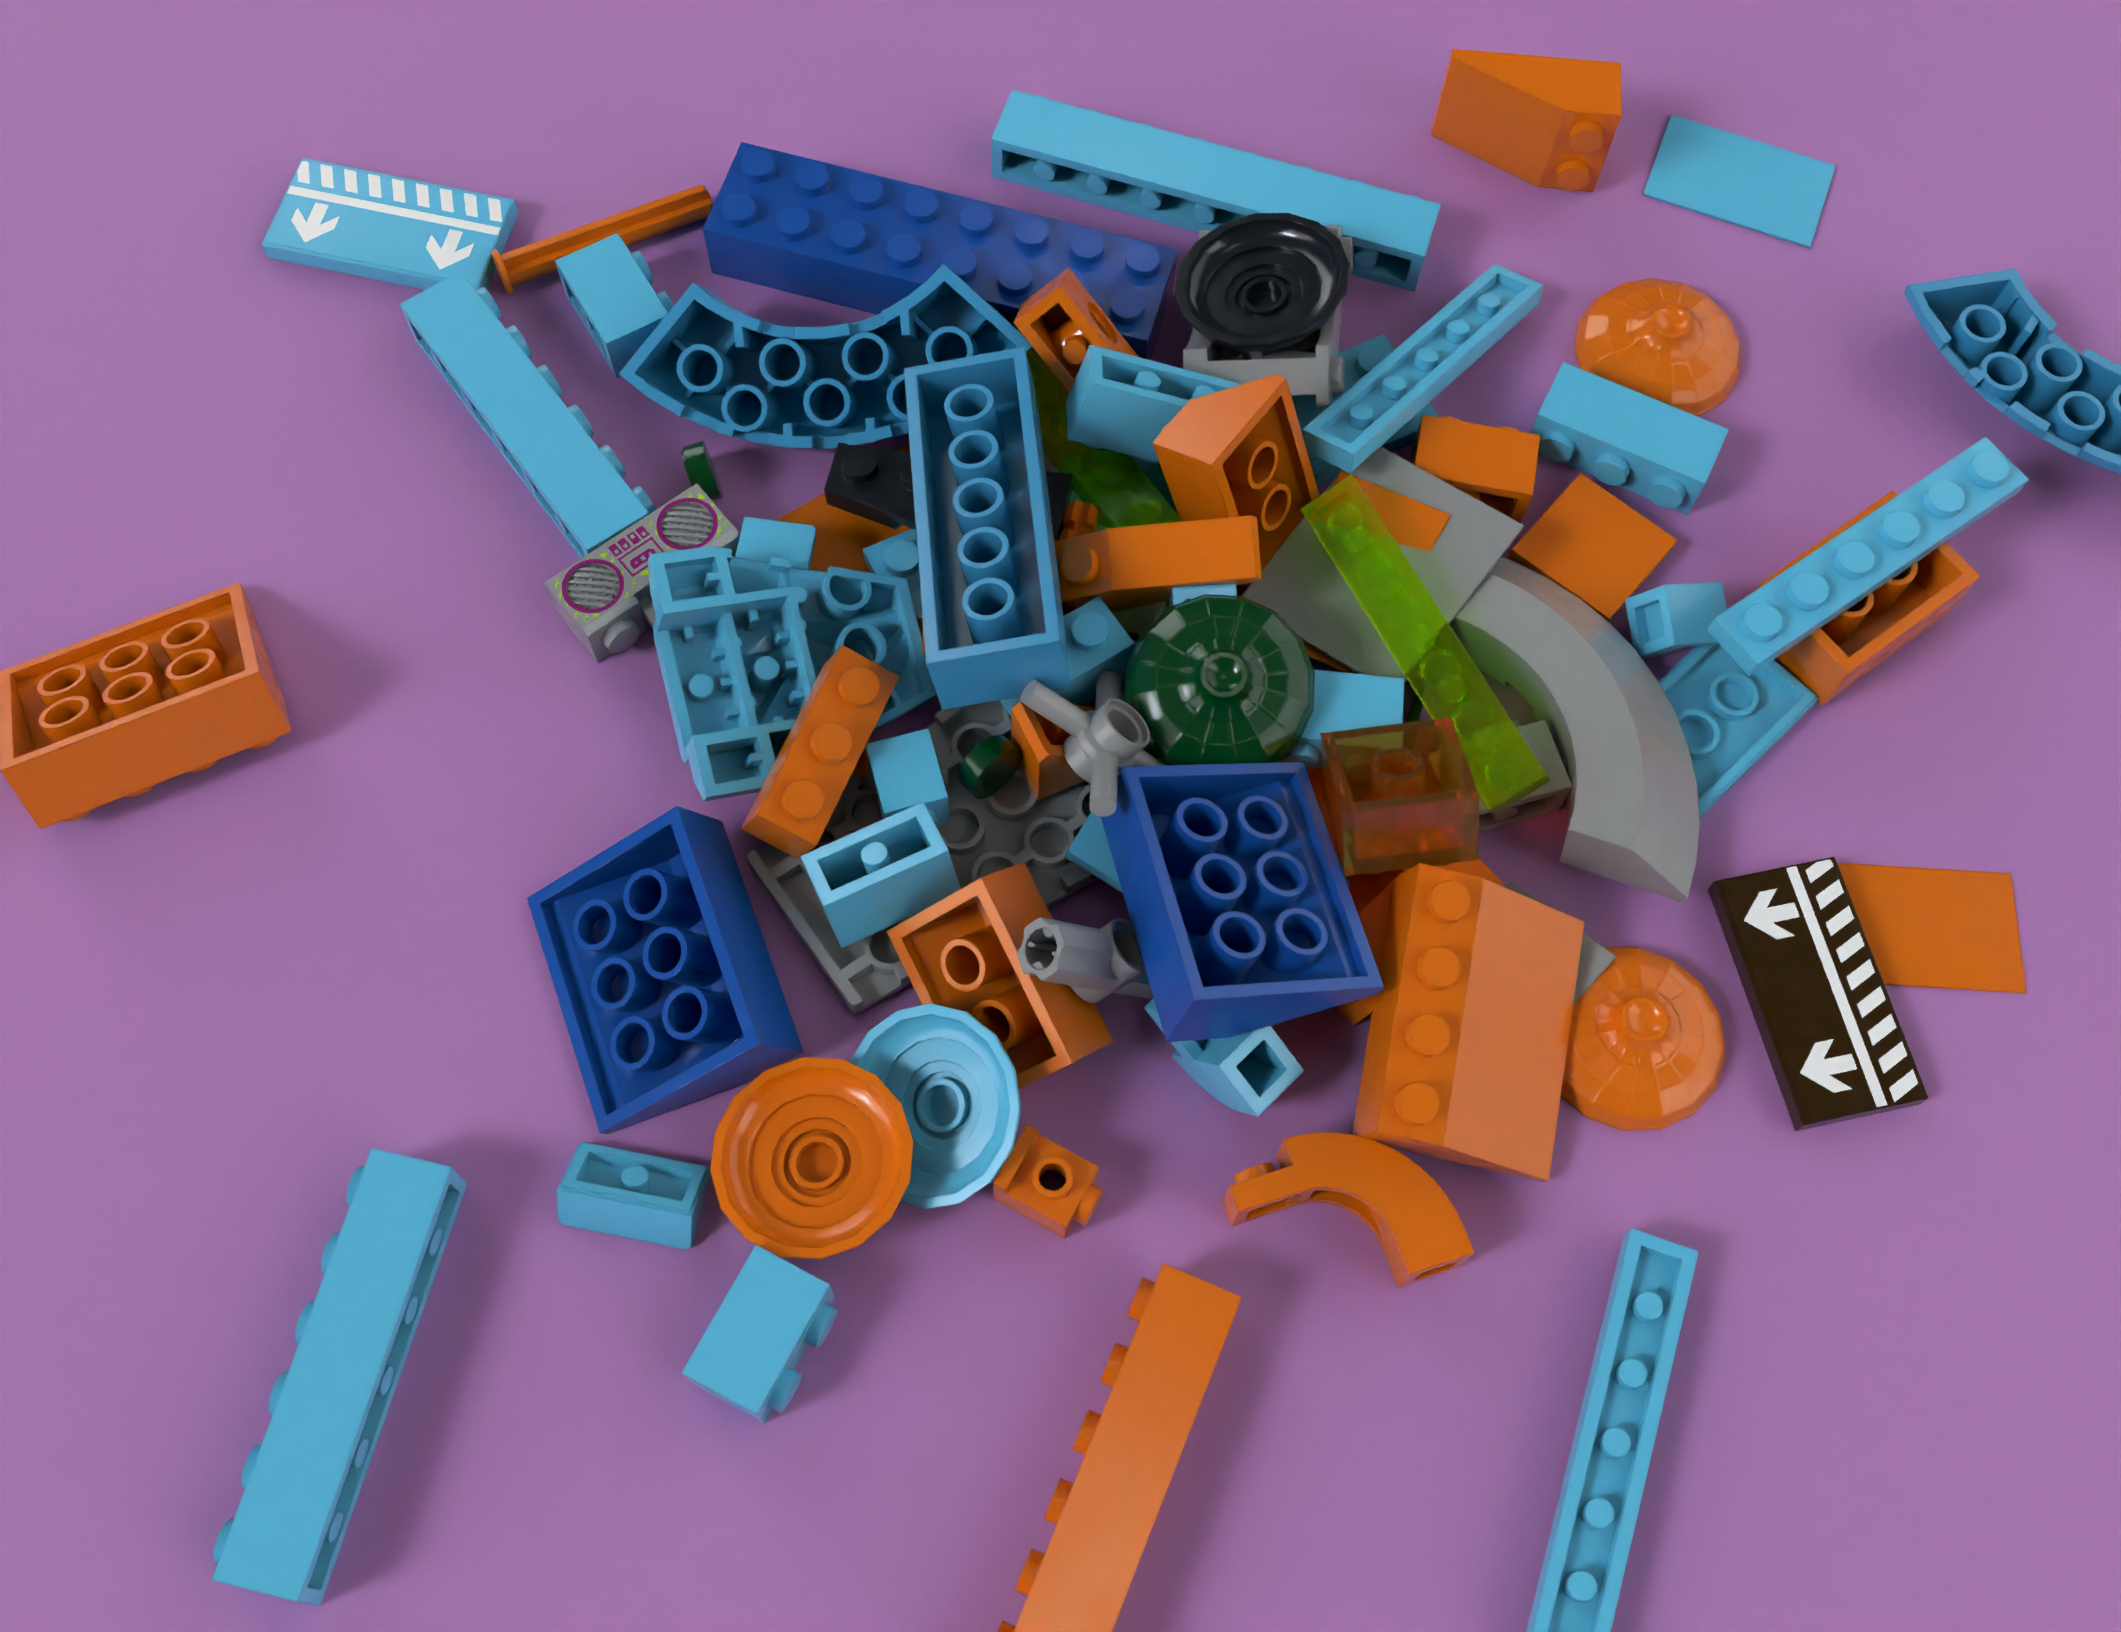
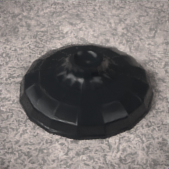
M1254 213L1223 223L1196 241L1179 265L1174 292L1183 318L1210 342L1236 351H1273L1301 342L1327 323L1347 292L1350 263L1340 240L1319 222L1290 213Z

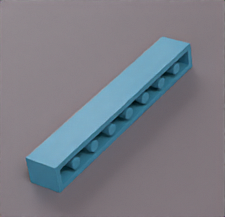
M1013 89L991 138L992 177L1197 233L1200 230H1214L1223 223L1254 213H1290L1317 221L1322 226L1340 225L1343 229V238L1352 237L1353 272L1349 274L1415 292L1441 206L1439 203L1424 200L1414 195L1401 194L1368 185L1361 181L1345 179L1319 172L1309 167L1289 164L1263 157L1253 152L1233 149L1207 142L1201 138H1192L1155 128L1148 124L1132 122L1106 115L1096 110L1076 107L1050 100L1043 96L1032 95Z

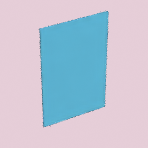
M1671 114L1643 195L1810 248L1836 165Z

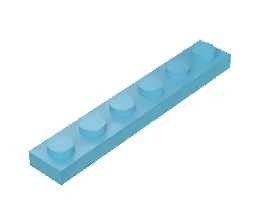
M1497 264L1492 265L1302 429L1307 452L1333 466L1352 473L1538 306L1543 285Z
M1984 437L1715 617L1707 631L1745 673L1750 676L2020 492L2029 479L1987 437Z
M1633 1228L1628 1230L1623 1236L1526 1632H1611L1699 1253L1697 1250Z

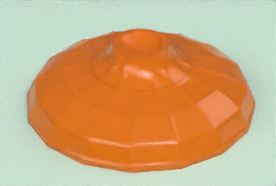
M1658 278L1624 282L1594 299L1577 323L1574 353L1580 369L1700 417L1723 403L1739 379L1741 347L1730 317L1709 296L1684 283Z
M1637 946L1604 947L1616 955V958L1573 1005L1561 1097L1584 1117L1621 1131L1661 1130L1694 1115L1717 1088L1726 1056L1721 1016L1703 985L1672 959Z
M801 1057L763 1071L734 1096L715 1130L710 1173L720 1209L746 1240L780 1257L824 1259L861 1246L893 1217L910 1183L914 1141L902 1104L877 1075L843 1059Z

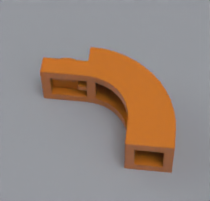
M1316 1132L1285 1138L1276 1154L1281 1169L1274 1171L1272 1163H1262L1240 1171L1233 1177L1236 1184L1228 1186L1222 1201L1231 1227L1301 1204L1324 1203L1343 1208L1360 1218L1375 1234L1384 1251L1398 1288L1459 1268L1475 1253L1455 1207L1435 1180L1419 1165L1400 1152L1374 1140L1357 1135L1337 1132Z

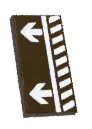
M1835 857L1714 881L1708 888V892L1795 1131L1915 1106L1927 1100L1928 1095Z

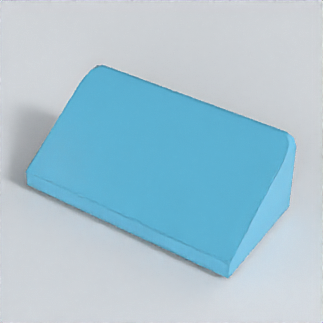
M580 1141L557 1188L558 1220L561 1224L569 1227L675 1248L689 1249L697 1231L711 1177L710 1167Z

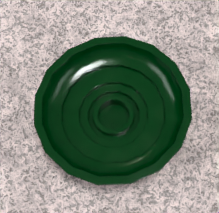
M1205 594L1170 606L1142 631L1126 664L1125 702L1131 705L1146 722L1150 732V741L1146 746L1165 765L1275 763L1280 761L1299 743L1313 713L1315 672L1302 638L1276 611L1243 596Z

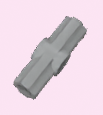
M1040 917L1024 928L1022 945L1016 952L1023 974L1035 975L1045 982L1069 985L1080 998L1089 1003H1098L1112 993L1153 999L1131 922L1117 918L1102 928L1097 929Z

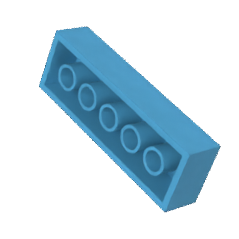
M1025 346L904 368L926 665L942 710L1021 697L1025 687L1034 679L1052 691L1072 688L1038 403Z

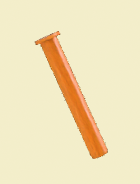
M698 185L503 254H499L497 249L490 252L507 294L510 295L514 293L513 286L558 271L555 260L618 233L625 245L629 246L708 218L713 207V201L706 187Z

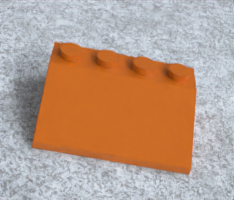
M240 582L0 671V771L39 829L60 821L70 822L78 820L96 807L122 797L142 795L158 783L186 772H201L214 765L217 760L248 748L258 749L273 743L279 736L292 732L284 697L248 598Z
M1418 863L1393 880L1379 970L1384 988L1375 996L1352 1135L1368 1138L1399 1150L1536 1181L1548 1182L1584 921L1485 878Z

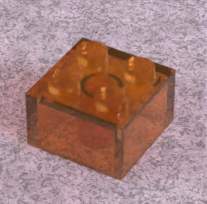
M1451 717L1320 733L1323 798L1344 876L1378 874L1384 871L1408 869L1418 863L1431 866H1445L1451 863L1478 860L1480 796Z

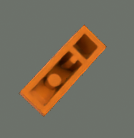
M1252 515L1107 528L1055 541L1062 604L1079 608L1100 596L1111 612H1117L1170 600L1172 587L1236 584L1237 586L1262 580L1257 518Z

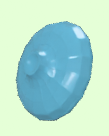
M932 1003L897 1010L867 1032L849 1063L877 1075L902 1104L914 1145L911 1179L900 1202L922 1209L962 1203L993 1182L1014 1148L1021 1114L1016 1069L997 1035L968 1012Z

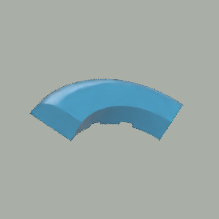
M942 264L925 283L907 297L882 310V313L851 324L844 323L823 327H789L753 318L727 303L712 290L692 283L619 372V375L648 398L666 409L717 433L758 444L779 447L837 448L838 443L864 445L909 433L904 368L1024 346L1026 353H1028L1033 347L1016 327L945 264Z

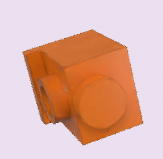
M1028 1124L993 1183L994 1200L1064 1239L1074 1221L1084 1227L1086 1226L1103 1195L1104 1189L1095 1185L1099 1172L1097 1165L1039 1134V1130ZM1052 1170L1063 1176L1066 1182L1062 1188L1051 1191L1045 1189L1040 1184L1039 1178L1044 1172Z

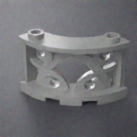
M1325 225L1324 227L1340 240L1350 263L1349 273H1352V237L1343 238V229L1340 225ZM1200 230L1199 239L1212 230ZM1341 302L1324 326L1301 342L1285 346L1266 356H1263L1261 351H1236L1212 343L1193 327L1190 341L1187 347L1183 349V369L1240 384L1277 374L1286 377L1291 395H1316V407H1327L1331 404L1334 393H1343L1344 359L1343 356H1338Z

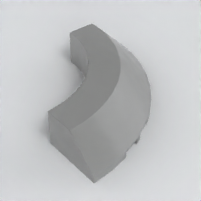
M1500 557L1439 637L1441 639L1439 652L1456 657L1482 670L1500 682L1504 687L1510 684L1533 707L1532 715L1537 722L1546 721L1572 783V788L1567 795L1566 835L1559 862L1686 903L1697 860L1700 826L1698 789L1690 750L1672 705L1659 681L1637 651L1606 619L1579 597L1549 578L1512 560Z

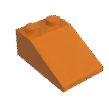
M1452 49L1431 126V135L1537 187L1593 192L1622 117L1621 63Z

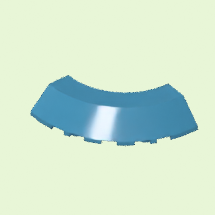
M2016 268L1911 284L1906 287L1904 294L1919 323L1938 351L1958 374L1992 406L2025 430L2054 447L2095 466L2121 474V365L2108 360L2089 348L2081 354L2056 335L2053 330L2058 324L2037 303L2025 286Z

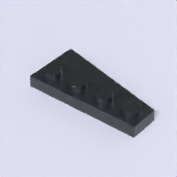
M838 443L824 488L827 504L893 529L904 525L916 530L910 452ZM1046 471L1055 542L1059 540L1060 532L1063 530V518L1066 505L1071 499L1073 480L1072 474Z

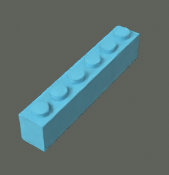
M459 271L399 304L415 341L580 558H583L656 510L652 501L640 486L631 490L623 480L626 473L613 450L608 445L598 448L591 439L594 432L581 409L576 404L567 408L559 398L563 393L549 368L545 364L536 368L529 359L532 356L531 350L520 331L514 325L506 329L499 321L502 318L501 312L485 287L475 290L464 274Z
M371 1148L365 1166H359L354 1171L347 1188L346 1203L349 1209L340 1233H334L330 1237L322 1255L321 1271L324 1277L316 1299L306 1304L296 1325L295 1340L299 1345L289 1372H283L272 1389L268 1405L272 1418L262 1444H257L251 1450L244 1464L241 1485L245 1488L235 1518H230L223 1525L217 1537L213 1551V1560L217 1564L212 1577L213 1581L295 1602L321 1605L468 1184L452 1167Z

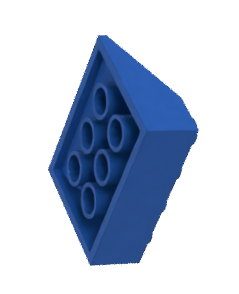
M1304 762L1123 766L1118 775L1116 811L1110 816L1101 817L1166 1042L1230 1038L1377 995L1381 992L1384 985Z
M676 806L527 898L600 1134L616 1132L750 1082L763 1071L781 1065L804 1052L722 821Z

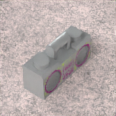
M696 483L544 583L557 614L597 663H599L612 653L617 654L629 649L638 640L640 634L648 630L646 622L653 629L656 616L650 594L648 568L650 554L716 546L732 549V556L735 557L740 534Z

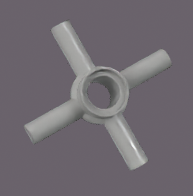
M1105 671L1098 676L1095 710L1084 712L1034 679L1023 690L1020 702L1071 734L1063 743V752L1074 772L1085 781L1091 783L1090 811L1099 817L1112 815L1117 807L1118 774L1123 766L1165 765L1142 750L1150 741V732L1142 716L1131 705L1121 700V676L1113 671Z

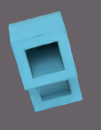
M1153 998L1144 1009L1163 1032ZM1271 1026L1230 1038L1171 1042L1176 1049L1172 1057L1206 1092L1233 1110L1257 1117L1304 1071Z

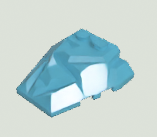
M716 546L649 555L650 594L656 616L653 625L654 642L681 758L684 764H690L693 781L703 801L760 792L823 665L842 645L900 676L873 732L931 701L936 696L926 665V655L923 651V642L907 579L829 566L827 572L792 567L791 559L771 556L769 562L733 557L732 549Z

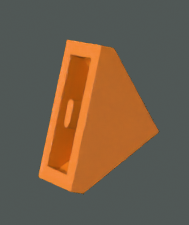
M1019 701L1011 708V743L1021 751L1020 766L1037 799H1043L1085 781L1074 772L1064 756L1063 743L1071 734ZM1075 705L1084 712L1095 710L1093 706Z

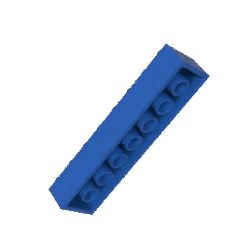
M741 142L703 227L712 273L876 315L910 295L925 283L942 264H945L1016 327L1013 322L1022 303L1069 267L1140 358L1148 360L1152 358L1173 294L1178 249ZM1034 348L1028 352L1040 356Z

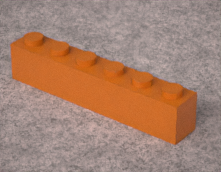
M1164 1263L1156 1282L1142 1277L1127 1317L1139 1322L1129 1348L1117 1342L1115 1343L1100 1383L1112 1388L1102 1415L1088 1409L1072 1449L1085 1456L1076 1479L1072 1483L1060 1478L1045 1514L1044 1520L1056 1525L1046 1553L1044 1554L1032 1548L1017 1582L1015 1591L1027 1596L1016 1626L1002 1620L997 1632H1112L1240 1304L1241 1296Z

